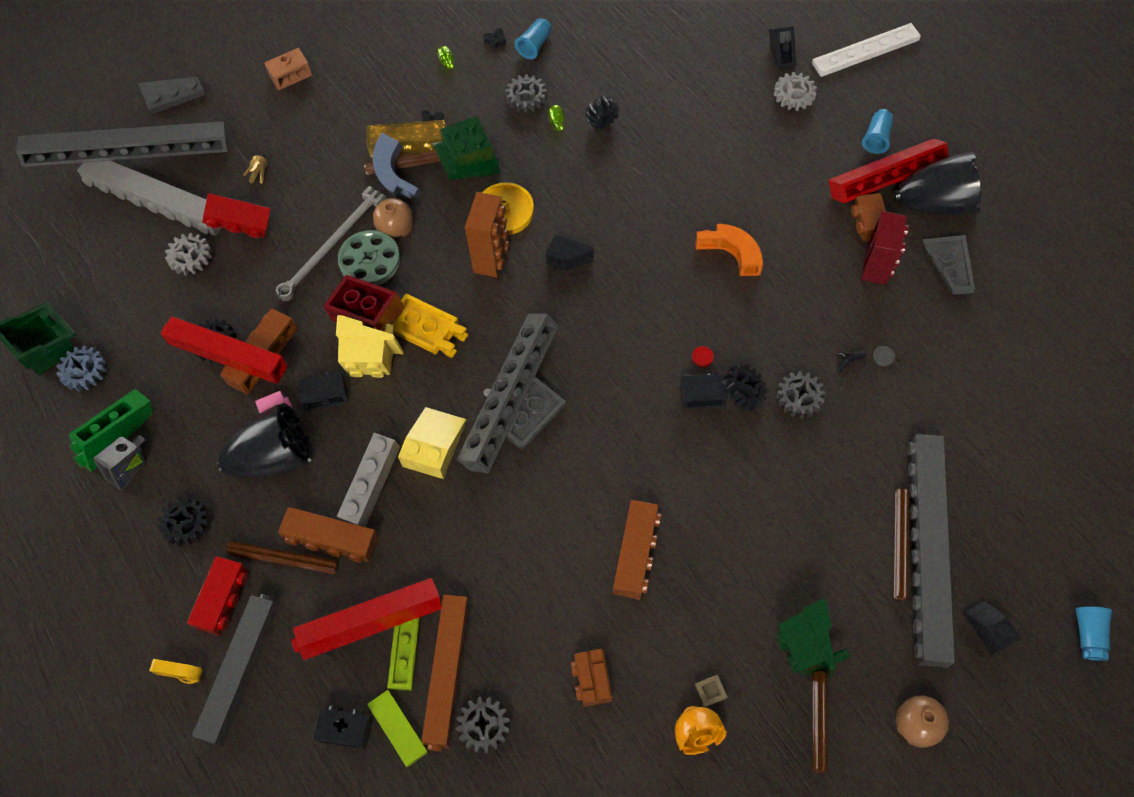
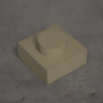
M718 675L694 685L703 707H710L728 698Z

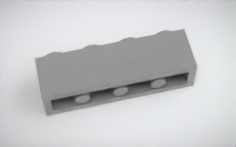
M377 433L373 434L339 510L338 518L344 522L366 527L400 449L399 444L395 440Z

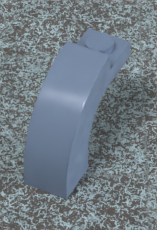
M381 133L373 152V166L378 179L396 197L401 192L403 196L409 199L412 197L419 199L422 194L419 188L400 179L396 174L395 164L403 146L399 141Z

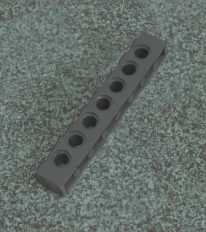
M548 314L527 315L457 458V461L469 471L490 472L559 327Z

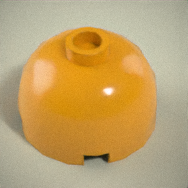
M691 706L684 710L683 714L676 721L674 731L678 747L686 755H696L709 751L707 745L715 742L716 746L725 739L727 733L717 713L709 708Z

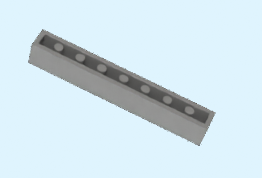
M112 161L85 162L77 170L82 177L81 180L86 185L98 187L105 193L115 194L122 200L127 199L136 206L141 207L142 205L153 213L159 212L170 220L176 219L187 227L193 226L204 234L210 233L216 236L221 227L211 228L202 223L206 199Z

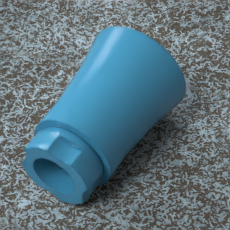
M541 18L537 19L515 40V48L521 56L527 59H535L540 48L552 31L549 21Z
M879 109L878 112L874 113L869 128L862 139V146L866 151L881 154L889 149L893 114L888 110Z
M1103 607L1075 608L1080 633V648L1083 649V659L1109 660L1108 650H1110L1112 610Z

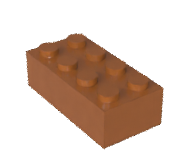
M476 192L465 225L473 273L497 278L499 270L504 268V254L509 252L510 241H507L509 231L506 230L507 218H504L505 206L502 204V196Z

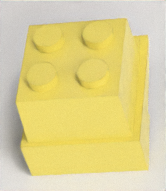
M337 315L338 362L347 374H350L351 377L371 375L376 378L390 375L393 354L403 355V350L393 335V325L386 324L385 331L383 332L363 326L362 321Z

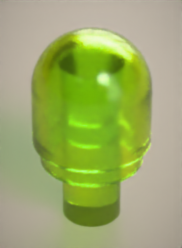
M447 46L439 47L437 56L440 63L445 65L447 69L453 68L454 56L451 49Z
M559 105L550 106L548 109L549 120L552 125H555L556 130L560 131L564 128L562 124L565 118L563 110Z

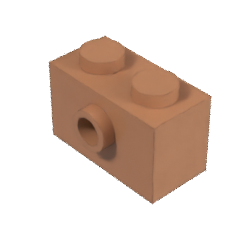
M299 48L265 62L268 74L278 91L312 76L308 62Z

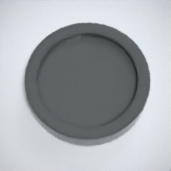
M879 346L874 350L872 358L877 365L886 367L893 363L895 353L888 346Z

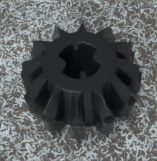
M601 96L600 99L595 98L593 103H589L590 107L585 109L587 112L585 115L586 119L595 129L600 128L603 130L606 126L609 128L611 123H615L614 119L619 117L618 106L610 97L605 98Z

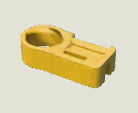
M153 659L149 671L156 675L178 678L186 684L200 682L203 669L188 664Z

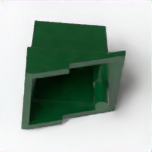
M477 116L440 129L442 142L432 144L449 181L500 173L499 163L493 152L492 145Z
M48 302L18 316L13 315L0 321V340L27 370L30 368L39 376L60 362L61 357L65 358L68 356L66 354L67 351L71 353L74 351V347L68 339L77 336V334Z
M825 598L804 607L803 612L778 624L776 640L782 651L787 650L789 654L787 662L793 674L798 672L800 678L824 668L830 679L834 676L835 664L850 657L846 648L836 653L832 652L828 630L832 626Z

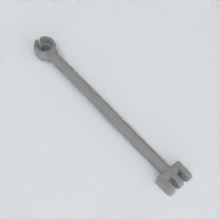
M369 186L362 193L365 201L290 281L277 286L276 293L279 299L290 301L299 282L372 204L377 206L386 199V195L380 194L378 190H374V188Z

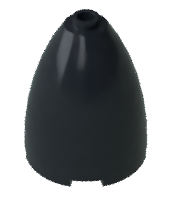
M974 152L953 155L916 171L898 185L899 189L895 190L896 202L900 201L902 206L935 215L950 216L980 213L981 210L978 208L977 203H981L979 172H977V167L973 163L976 162Z
M286 403L277 404L263 411L242 426L227 442L218 456V469L229 476L258 478L279 475L306 466L308 462L312 461L313 452L309 436H304L303 429L298 424L301 422V419Z

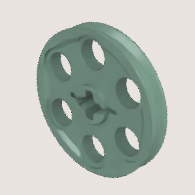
M367 230L352 235L342 244L338 253V265L344 277L349 275L356 278L357 273L366 272V276L360 280L378 286L387 282L397 272L400 265V253L396 242L389 235L380 231ZM375 239H381L382 243L379 245H373L372 241ZM356 242L362 243L359 249H353L352 245ZM392 251L395 253L392 258L384 257L386 252ZM346 259L354 260L352 265H344ZM380 268L387 269L383 275L376 274V271Z

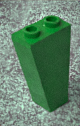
M134 389L69 433L71 441L69 446L76 455L74 457L76 463L82 468L85 466L90 472L94 471L98 467L93 459L119 437H124L125 439L130 437L153 414L150 400L137 389Z

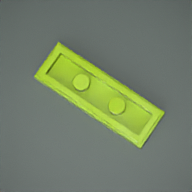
M420 618L394 627L387 686L389 690L413 691Z
M389 690L367 704L407 768L428 753Z

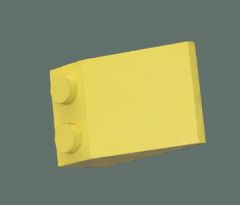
M425 407L407 435L398 458L402 467L444 479L467 420Z

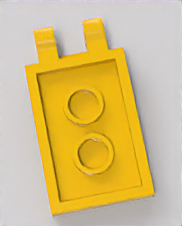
M405 294L401 299L405 308L393 324V334L435 355L441 350L445 355L453 358L457 350L453 349L455 345L449 342V340L454 335L457 339L464 342L468 337V334L465 333L467 329L458 325L457 317L409 294Z

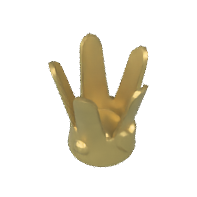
M253 156L249 168L243 176H246L249 171L252 172L249 182L253 183L260 171V183L263 184L264 171L268 164L267 160L262 156Z

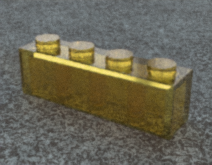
M445 120L368 125L367 147L370 157L373 156L375 144L381 133L400 142L403 146L400 154L434 151L432 143L442 142L440 129L446 127Z

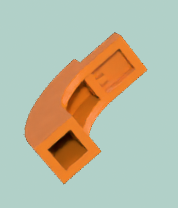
M717 224L716 231H697L696 250H726L737 259L740 276L761 275L763 267L761 250L756 241L747 232L727 224Z

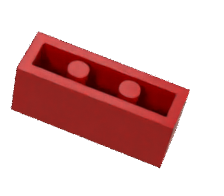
M208 193L202 223L211 228L221 227L232 233L242 232L253 238H264L270 208Z
M216 556L187 623L195 629L221 636L222 631L229 624V615L232 608L238 603V593L241 586L245 585L247 581L248 569L241 563Z

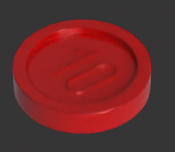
M700 346L693 351L692 360L697 366L707 367L713 362L714 354L710 348Z

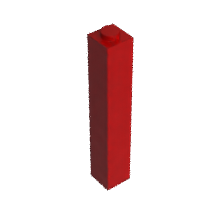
M173 316L164 325L160 333L169 345L275 384L279 383L288 368L287 363L279 354Z
M432 578L294 627L295 638L291 639L295 653L300 652L304 661L441 610L440 597Z

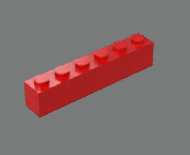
M931 139L829 179L831 197L846 203L856 199V196L866 195L902 181L921 168L949 157L947 142Z

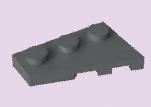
M198 77L138 83L151 115L205 95Z
M966 235L923 239L922 245L951 294L974 293L975 285Z
M534 377L506 438L523 451L564 408L566 401Z

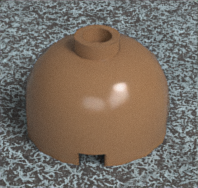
M388 198L376 206L373 212V224L376 231L383 232L392 239H396L395 237L401 235L404 237L413 228V213L402 200Z
M914 696L904 701L897 710L895 719L897 730L912 746L919 748L932 747L941 742L948 732V714L942 704L934 698Z

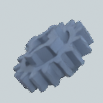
M83 346L81 350L74 347L73 353L67 351L66 354L68 356L66 358L61 357L60 360L63 363L57 365L60 371L56 374L60 381L70 390L75 388L77 391H81L82 387L89 390L90 384L96 386V380L103 379L100 374L106 372L103 366L107 363L99 351H96L93 347L88 349L86 346Z

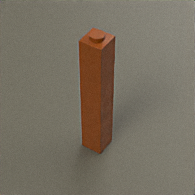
M443 595L422 735V743L428 746L427 750L442 752L443 748L450 747L469 609L468 598L463 596Z

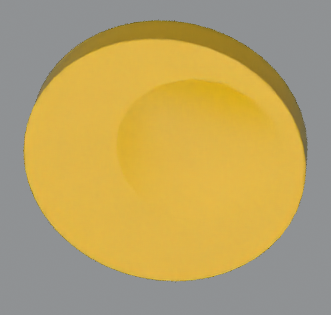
M498 183L486 188L482 192L502 196V204L505 206L504 218H507L506 230L509 231L508 235L522 231L531 222L534 215V204L530 193L525 188L514 183Z

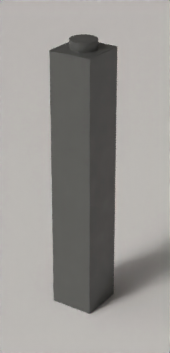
M260 594L259 597L250 596L192 737L217 746H223L279 609L273 602L274 599L264 594Z

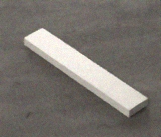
M912 23L817 57L812 60V65L820 77L919 41L921 35Z

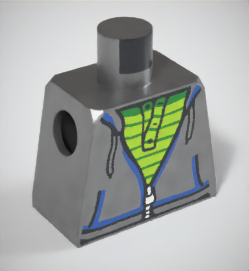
M140 435L132 442L124 437H119L93 459L104 479L122 491L145 464L141 451L148 445V442Z

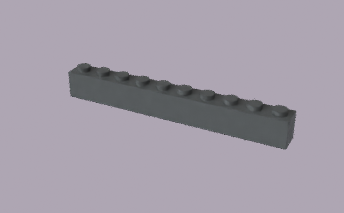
M224 121L18 136L16 153L22 167L228 152Z
M916 434L913 440L908 443L907 448L908 455H911L908 475L912 476V484L909 486V497H912L913 503L909 513L910 519H913L910 539L914 541L911 562L915 564V572L912 574V586L916 590V595L913 596L912 602L913 609L916 610L913 631L917 634L914 656L918 658V665L948 668L955 663L944 436Z

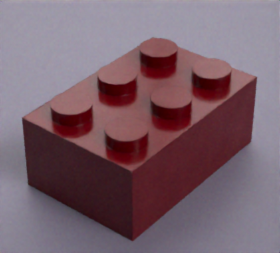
M886 211L880 212L867 245L861 280L886 285L889 277L893 278L895 267H898L901 255L903 256L906 243L903 240L906 238L909 230V225H906L907 216Z
M345 275L323 306L333 322L337 323V315H342L362 321L363 326L383 332L385 331V325H393L405 308L397 292L349 275Z

